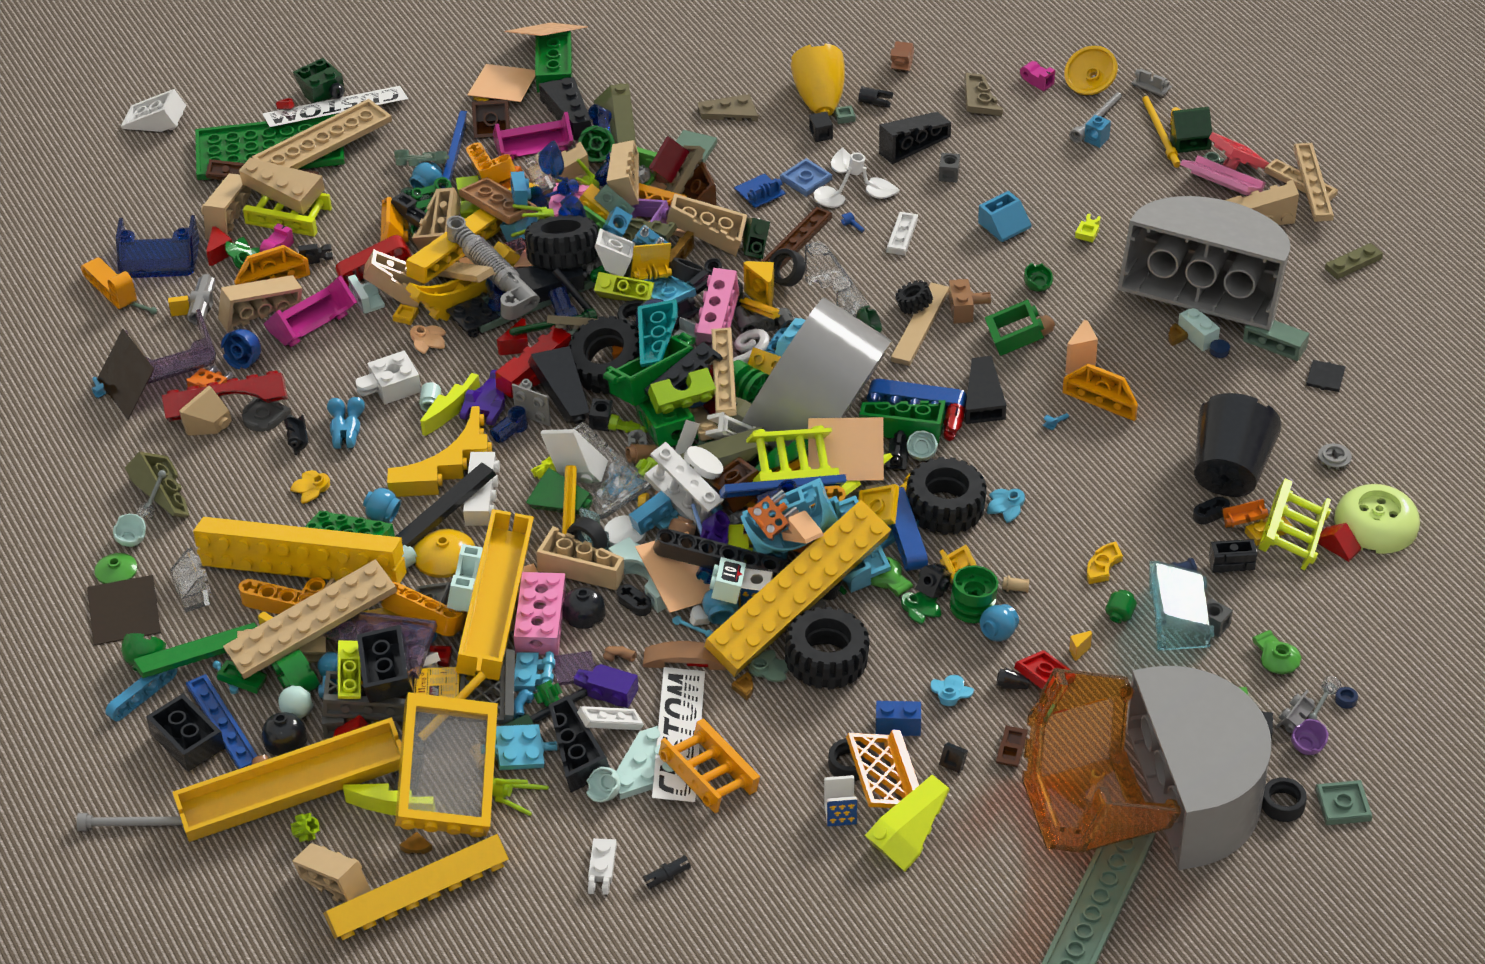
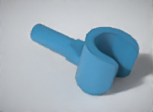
M93 377L92 380L95 387L92 388L95 397L99 398L107 394L104 390V384H100L97 377Z
M1066 413L1055 418L1046 415L1044 417L1046 422L1042 426L1054 430L1057 423L1069 418V414Z

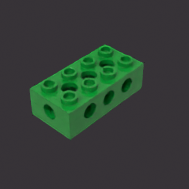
M571 31L544 36L535 35V79L537 93H540L539 83L572 77Z
M651 399L635 406L638 418L657 447H660L665 442L671 447L677 445L685 421L695 422L694 416L688 407H679L667 414H663V412L656 414Z
M319 511L305 526L306 528L395 537L393 524L369 520L362 517H352L345 514H335L328 511Z

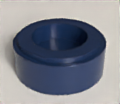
M1214 340L1210 344V354L1216 358H1224L1229 355L1230 344L1225 340Z
M1341 687L1336 691L1335 702L1339 707L1350 709L1356 706L1358 693L1353 688Z

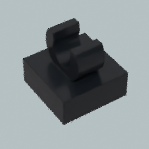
M947 742L944 745L939 765L960 773L963 771L968 750Z

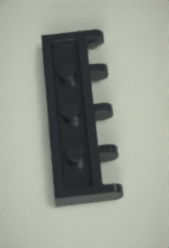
M702 342L651 384L670 379L672 386L678 390L686 383L688 373L704 368L710 370L707 365L713 360L720 362L723 360V357L706 343ZM650 385L644 389L645 395H647L648 397V390Z

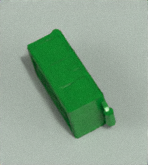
M685 332L680 333V335L671 336L663 359L650 366L641 367L640 357L617 369L612 366L607 367L603 377L608 380L610 393L633 406H637L650 399L645 395L644 389L694 349L691 345L695 343V338Z

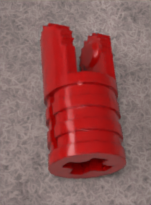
M954 403L947 407L944 419V438L947 441H952L957 431L962 427L965 409L960 404Z

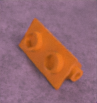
M1264 499L1222 509L1225 528H1233L1235 525L1260 519L1265 520L1266 517H1269L1267 508L1265 509Z

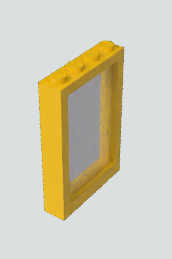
M408 692L404 704L395 826L406 830L417 828L424 829L427 832L443 831L451 835H458L460 833L470 834V836L476 838L487 836L491 823L498 703Z

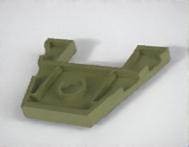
M632 218L622 238L632 241L641 227L646 225L660 237L669 240L678 227L674 222L666 224L657 220L647 222L643 219ZM630 262L625 276L628 278L631 276L632 262Z

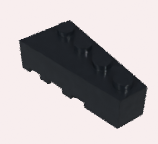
M571 77L539 83L540 101L547 105V109L551 113H554L557 121L562 119L564 112H568L574 141L578 140L582 131L587 127H591V119L575 78Z
M937 111L879 124V154L893 165L951 137V122Z
M568 695L549 704L566 780L572 793L588 785L587 779L593 770L599 767H609L606 755L590 729L586 728L577 713V707Z

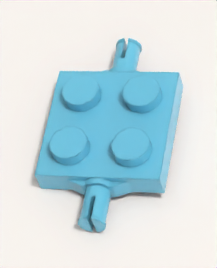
M539 724L496 726L495 757L498 760L499 770L544 768V751H557V741L543 742ZM480 745L481 754H485V745Z

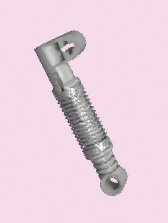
M451 216L448 218V240L462 247L463 253L475 265L492 267L495 273L489 279L500 290L506 291L500 298L501 316L507 320H514L533 310L538 305L540 298L520 278L519 273L483 237L475 235L466 226V221L463 217Z

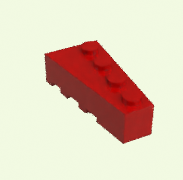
M555 325L552 326L550 333L546 336L542 334L537 338L538 342L532 347L527 346L518 358L513 357L495 372L496 388L510 398H513L512 384L519 386L524 379H529L532 382V387L540 384L539 379L528 363L531 354L568 347L571 334L562 328H555Z

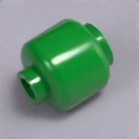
M1118 590L1110 595L1105 611L1110 616L1111 621L1115 623L1126 622L1131 619L1137 602L1134 595L1129 591Z

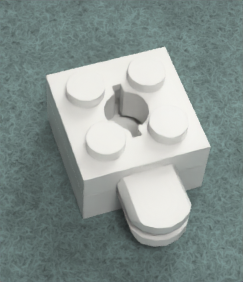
M405 350L368 362L369 374L356 379L357 393L359 395L367 396L377 392L384 405L421 392L419 374Z

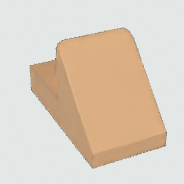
M806 511L789 517L788 529L781 532L784 541L804 544L824 536L822 530Z

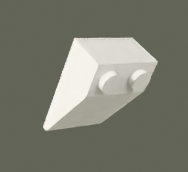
M175 89L131 105L121 127L122 129L157 132H163L168 129L173 130L177 127L186 104Z
M575 429L541 431V436L558 474L565 477V467L573 465L577 468L576 483L584 482L591 484L592 482L602 481L608 460Z

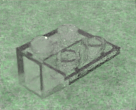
M191 547L186 549L170 569L174 587L185 613L210 605L208 596L212 595L209 584L205 583V581H208L205 569H200L202 566L198 554L194 555Z

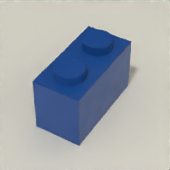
M876 701V734L890 735L892 730H900L902 736H921V702Z

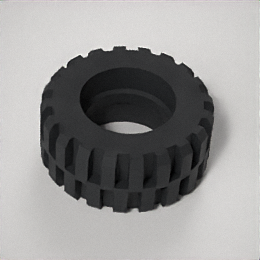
M579 215L551 216L531 223L525 230L527 259L538 268L549 270L557 267L560 270L565 268L572 269V267L587 265L598 257L595 249L598 227L588 217L584 218Z
M601 316L597 320L591 319L588 321V324L580 326L579 331L573 334V341L570 340L568 346H570L583 387L587 390L592 389L594 393L602 391L604 394H611L608 380L603 377L606 368L612 366L617 369L629 361L640 357L639 332L626 319H617L616 316H609V318ZM609 346L623 348L620 355L611 362L604 364L591 362L595 354L603 348Z
M938 457L936 460L933 458L928 459L926 463L922 462L917 468L912 470L907 480L906 494L915 521L919 520L921 528L930 529L929 531L932 533L941 532L942 535H947L948 533L958 534L961 530L965 532L979 522L984 513L987 485L982 474L979 471L977 472L973 465L969 466L966 461H958L952 457L950 459ZM945 492L954 494L958 498L944 499L933 494Z
M818 607L814 608L813 611L807 610L802 613V616L798 615L787 628L785 643V662L787 668L791 673H794L793 676L799 681L803 680L804 684L808 686L814 685L817 689L826 687L828 690H831L838 686L839 688L845 687L847 683L851 684L856 681L857 677L859 678L867 667L869 633L859 619L856 620L853 614L850 612L847 614L842 609L834 610L832 607L821 609ZM831 644L842 650L822 652L814 649L812 646Z

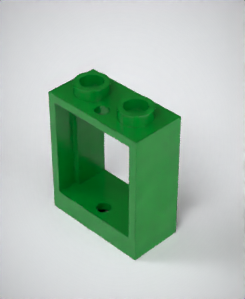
M1028 299L984 317L1000 356L1044 338L1041 331L1045 329L1041 318L1036 319L1039 313L1036 306H1031ZM1030 316L1033 324L1001 337L999 328Z

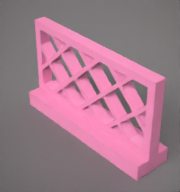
M1197 155L1195 161L1182 160L1180 164L1191 169L1192 174L1246 196L1250 195L1253 191L1258 190L1262 192L1266 183Z

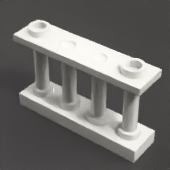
M665 442L650 454L658 464L645 473L644 479L658 493L660 491L664 492L671 499L673 508L682 517L693 520L696 531L700 534L691 505L693 503L696 505L702 523L712 515L710 511L721 504L724 499L720 498V495Z

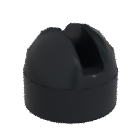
M334 83L330 86L329 91L333 98L343 97L344 88L342 84Z

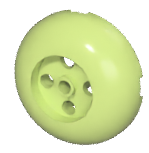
M1367 484L1350 490L1340 499L1334 514V524L1347 523L1360 544L1361 550L1366 548L1376 550L1378 554H1386L1403 550L1414 542L1420 527V517L1413 501L1400 490L1382 484Z

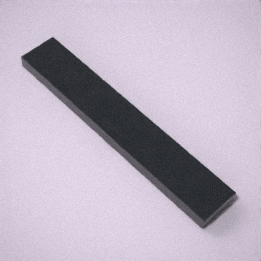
M481 462L395 537L402 538V545L413 547L495 477L496 473Z

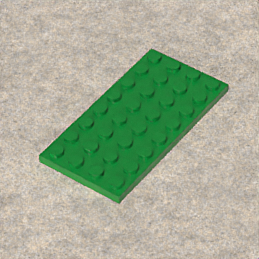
M337 114L269 127L267 121L195 129L197 180H209V178H206L209 159L246 163L252 156ZM344 146L299 168V170L345 164Z

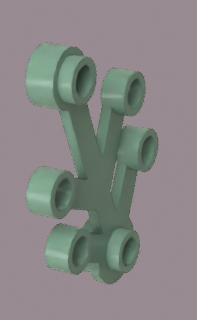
M408 149L394 151L397 166L407 165V161L409 166H417L420 164V161H435V164H443L449 159L447 151L424 152L422 155H409Z

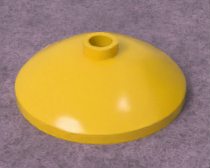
M1084 47L1069 58L1064 71L1066 83L1071 90L1080 95L1098 94L1106 90L1115 80L1118 71L1117 60L1113 53L1105 47Z
M454 529L435 530L428 533L415 544L414 550L417 557H415L416 563L414 564L425 575L435 578L453 577L456 573L462 544L475 546V544L467 534Z

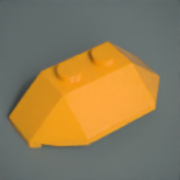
M386 197L382 200L380 242L393 235H399L405 242H409V234L406 231L409 230V222L391 203L392 198Z
M285 245L247 256L234 280V284L238 285L293 275L295 279L311 275L308 259Z
M1088 363L1063 378L1062 393L1132 421L1136 420L1138 404L1124 377Z

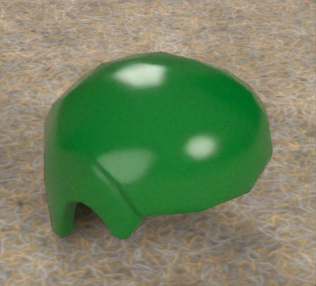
M1030 263L1025 268L1024 282L1026 287L1032 291H1046L1053 283V274L1042 263L1039 265Z

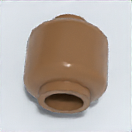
M679 515L678 518L671 520L668 529L682 533L688 531L690 535H695L696 526L693 524L694 521Z

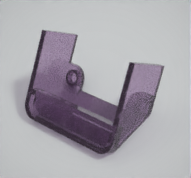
M200 309L196 310L197 324L203 339L193 342L191 348L186 351L155 360L146 357L154 368L147 384L208 367L215 362L216 352Z

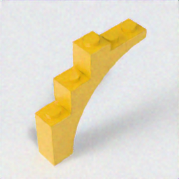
M499 241L493 247L512 267L521 257L509 246ZM487 278L480 283L455 279L434 286H419L409 282L405 289L411 294V299L417 303L422 301L421 303L430 311L429 315L432 318L448 321L450 314L446 309L480 296L482 291L494 293L499 288Z
M480 406L471 407L470 418L465 429L446 449L418 463L388 468V489L396 497L439 495V486H443V480L464 478V470H468L470 452H493L492 442H488V436L484 434V428H481V426H485L484 414H480Z

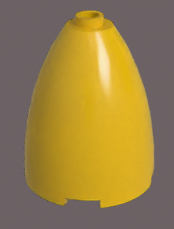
M826 43L824 46L812 47L811 44L804 46L791 57V71L796 88L805 104L813 113L827 111L828 116H830L837 108L844 88L845 64L843 53L838 47Z

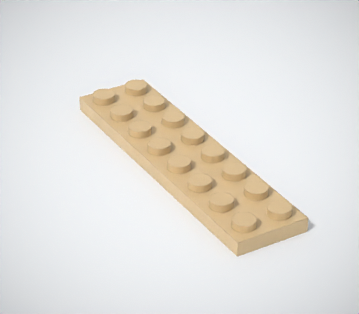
M367 99L252 156V158L299 169L392 122V116L372 100Z
M375 559L223 647L242 677L246 679L398 591Z

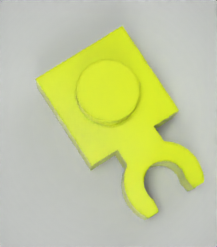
M1087 214L1086 222H1080L1075 232V238L1093 243L1099 232L1101 217L1098 216L1097 219L1092 220L1091 214Z
M551 457L542 461L541 465L531 469L533 476L538 477V479L543 477L548 468L557 472Z

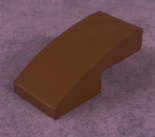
M1005 726L996 763L1019 767L1028 735L1027 729Z

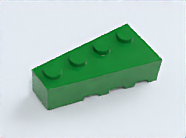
M938 400V404H929V401H920V404H908V401H900L896 405H891L889 402H862L859 418L883 417V437L894 438V434L901 430L905 433L906 440H908L909 436L914 432L924 430L932 433L939 444L945 418L946 400Z

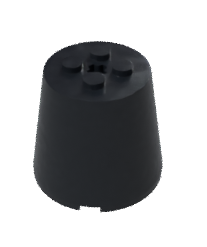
M1237 393L1214 395L1210 397L1208 402L1202 403L1198 416L1194 476L1203 488L1214 494L1228 497H1241L1254 491L1282 428L1281 419L1271 406L1265 407L1257 402V398Z

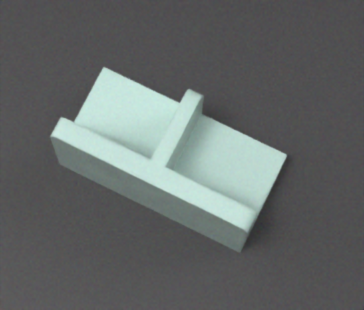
M356 275L348 277L350 291L357 300V304L363 314L385 307V303L378 293V287L370 282L361 284Z

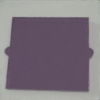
M591 651L554 656L555 668L553 670L557 676L559 686L574 684V676L579 669L593 671L596 663L593 662Z

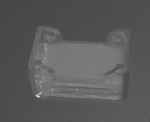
M816 241L805 245V280L808 285H813V282L820 284L822 289L831 286L836 293V305L856 317L859 308L869 305L867 300L825 243Z

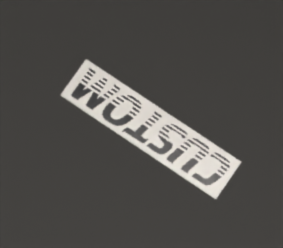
M400 86L262 114L269 127L341 113L367 99L380 105L405 100L408 97Z
M664 667L658 724L660 737L657 739V745L661 744V739L666 738L674 746L694 736L696 722L702 719L705 671ZM696 744L680 752V754L686 760H689L699 755L700 744ZM656 754L652 798L695 802L696 793L675 771H665L662 767L664 762Z

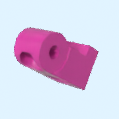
M1031 61L1020 69L1021 77L1042 91L1047 90L1055 83V69L1051 67L1045 69L1036 61Z
M278 223L274 227V232L271 236L261 243L260 252L281 245L289 248L294 243L292 228Z

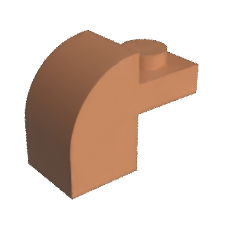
M895 41L894 49H891L890 54L892 60L891 69L910 71L914 54L913 43Z

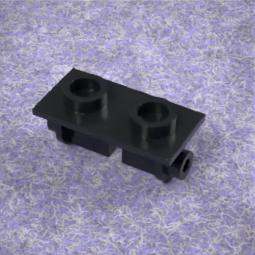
M687 297L677 303L679 310L674 328L679 326L680 317L689 320L694 318L699 312V308L694 306L696 302L693 297Z
M287 415L284 419V424L288 430L287 442L294 449V455H297L309 443L304 415H301L299 418Z
M901 430L894 434V438H890L888 453H891L893 457L886 462L887 469L906 470L909 454L906 446L908 440H906V435Z

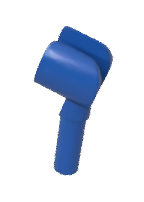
M851 212L842 215L844 219H841V223L844 226L851 224L861 233L865 231L855 221L854 215Z

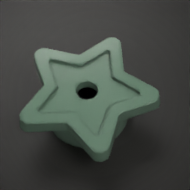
M1208 152L1205 156H1202L1219 164L1224 162V159L1220 158L1219 154L1215 152Z

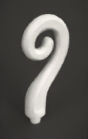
M752 329L738 336L734 342L735 349L746 353L734 357L733 361L741 360L748 364L753 347L765 351L769 345L768 333L762 329Z

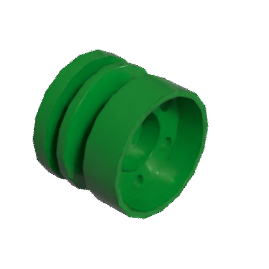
M734 361L736 397L752 404L769 374L753 368V366L744 361Z
M976 565L965 566L959 569L954 574L949 605L953 615L964 622L980 623L982 613L988 607L995 605L999 583L997 576L991 570Z

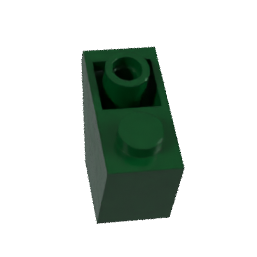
M753 217L746 219L742 236L744 255L763 259L770 227L769 221Z

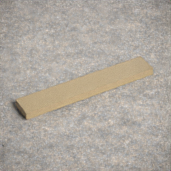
M1313 143L1294 144L1293 150L1314 222L1333 221L1334 214Z
M455 262L437 276L480 283L494 275L495 272L492 267Z
M930 283L929 288L933 295L932 303L929 304L928 308L924 307L923 311L918 310V313L913 315L891 356V362L906 366L911 365L949 293L948 286Z
M731 328L711 329L712 349L723 357V360L720 362L713 360L716 413L724 412L727 416H735L737 411Z

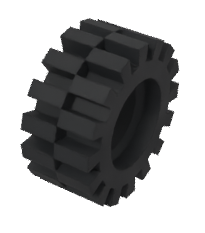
M916 280L914 283L909 282L907 286H902L903 289L899 288L897 290L898 293L895 294L900 310L904 314H912V312L916 314L918 310L923 311V308H928L933 300L931 290L927 282H923V280L919 282Z

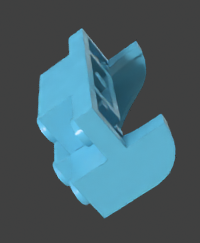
M820 478L786 492V496L775 504L779 506L784 502L788 508L782 512L783 515L794 507L799 512L806 511L822 532L838 521ZM765 504L763 508H769V504ZM748 510L743 511V515L740 516L749 539L759 553L768 554L773 551L786 553L807 545L784 541L781 532L774 536V540L771 541L750 516ZM775 512L770 513V517H775ZM777 521L776 525H782V521Z
M856 495L840 502L837 496L829 499L838 520L859 502ZM879 545L842 579L847 583L851 593L871 585L872 577L891 570V566L881 546Z

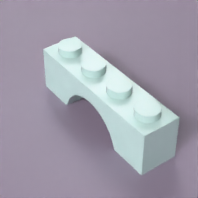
M628 537L609 547L608 551L624 558V574H637L648 580L644 588L645 595L651 599V607L657 613L666 609L664 601L635 548L639 544Z
M462 544L456 573L453 575L450 585L447 608L458 612H468L483 551L482 547Z

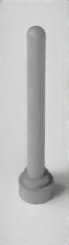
M1120 92L1115 93L1082 126L1074 127L1069 133L1071 140L1080 143L1085 138V124L1094 115L1102 117L1122 97V94Z
M88 813L77 814V831H88V829L97 826H183L180 816L93 817V815Z

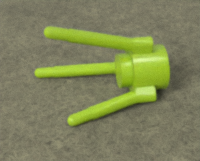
M577 159V163L587 173V176L582 177V179L575 177V180L580 185L590 186L592 183L599 189V181L594 179L595 174L591 173L580 159ZM557 178V181L561 183L576 184L565 179Z
M512 205L513 208L537 211V213H523V217H537V221L551 216L554 217V210L547 209V207ZM526 229L511 234V237L523 235Z
M493 778L492 796H495V802L503 803L531 816V811L505 799L506 796H511L513 788L548 790L549 786L528 784V780Z

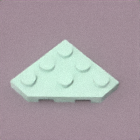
M658 726L638 733L616 770L620 778V791L618 793L620 800L653 789L656 754H659L660 745H657V739L660 737ZM666 762L663 763L662 767L665 771H674Z

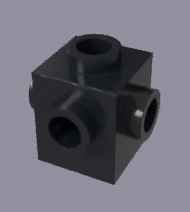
M938 563L926 565L919 572V581L915 589L931 598L943 597L944 592L950 586L952 573L946 571V567Z

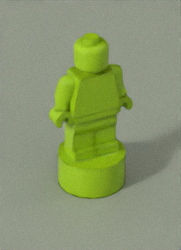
M611 414L608 424L609 430L617 431V429L624 430L625 433L633 430H642L645 434L647 433L644 426L640 427V424L632 420L629 422L622 421L619 415Z

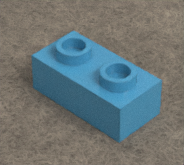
M524 171L511 172L513 203L528 206V200L531 199L529 179H525Z
M662 491L657 493L629 514L632 527L640 535L651 530L657 523L674 512L671 499Z

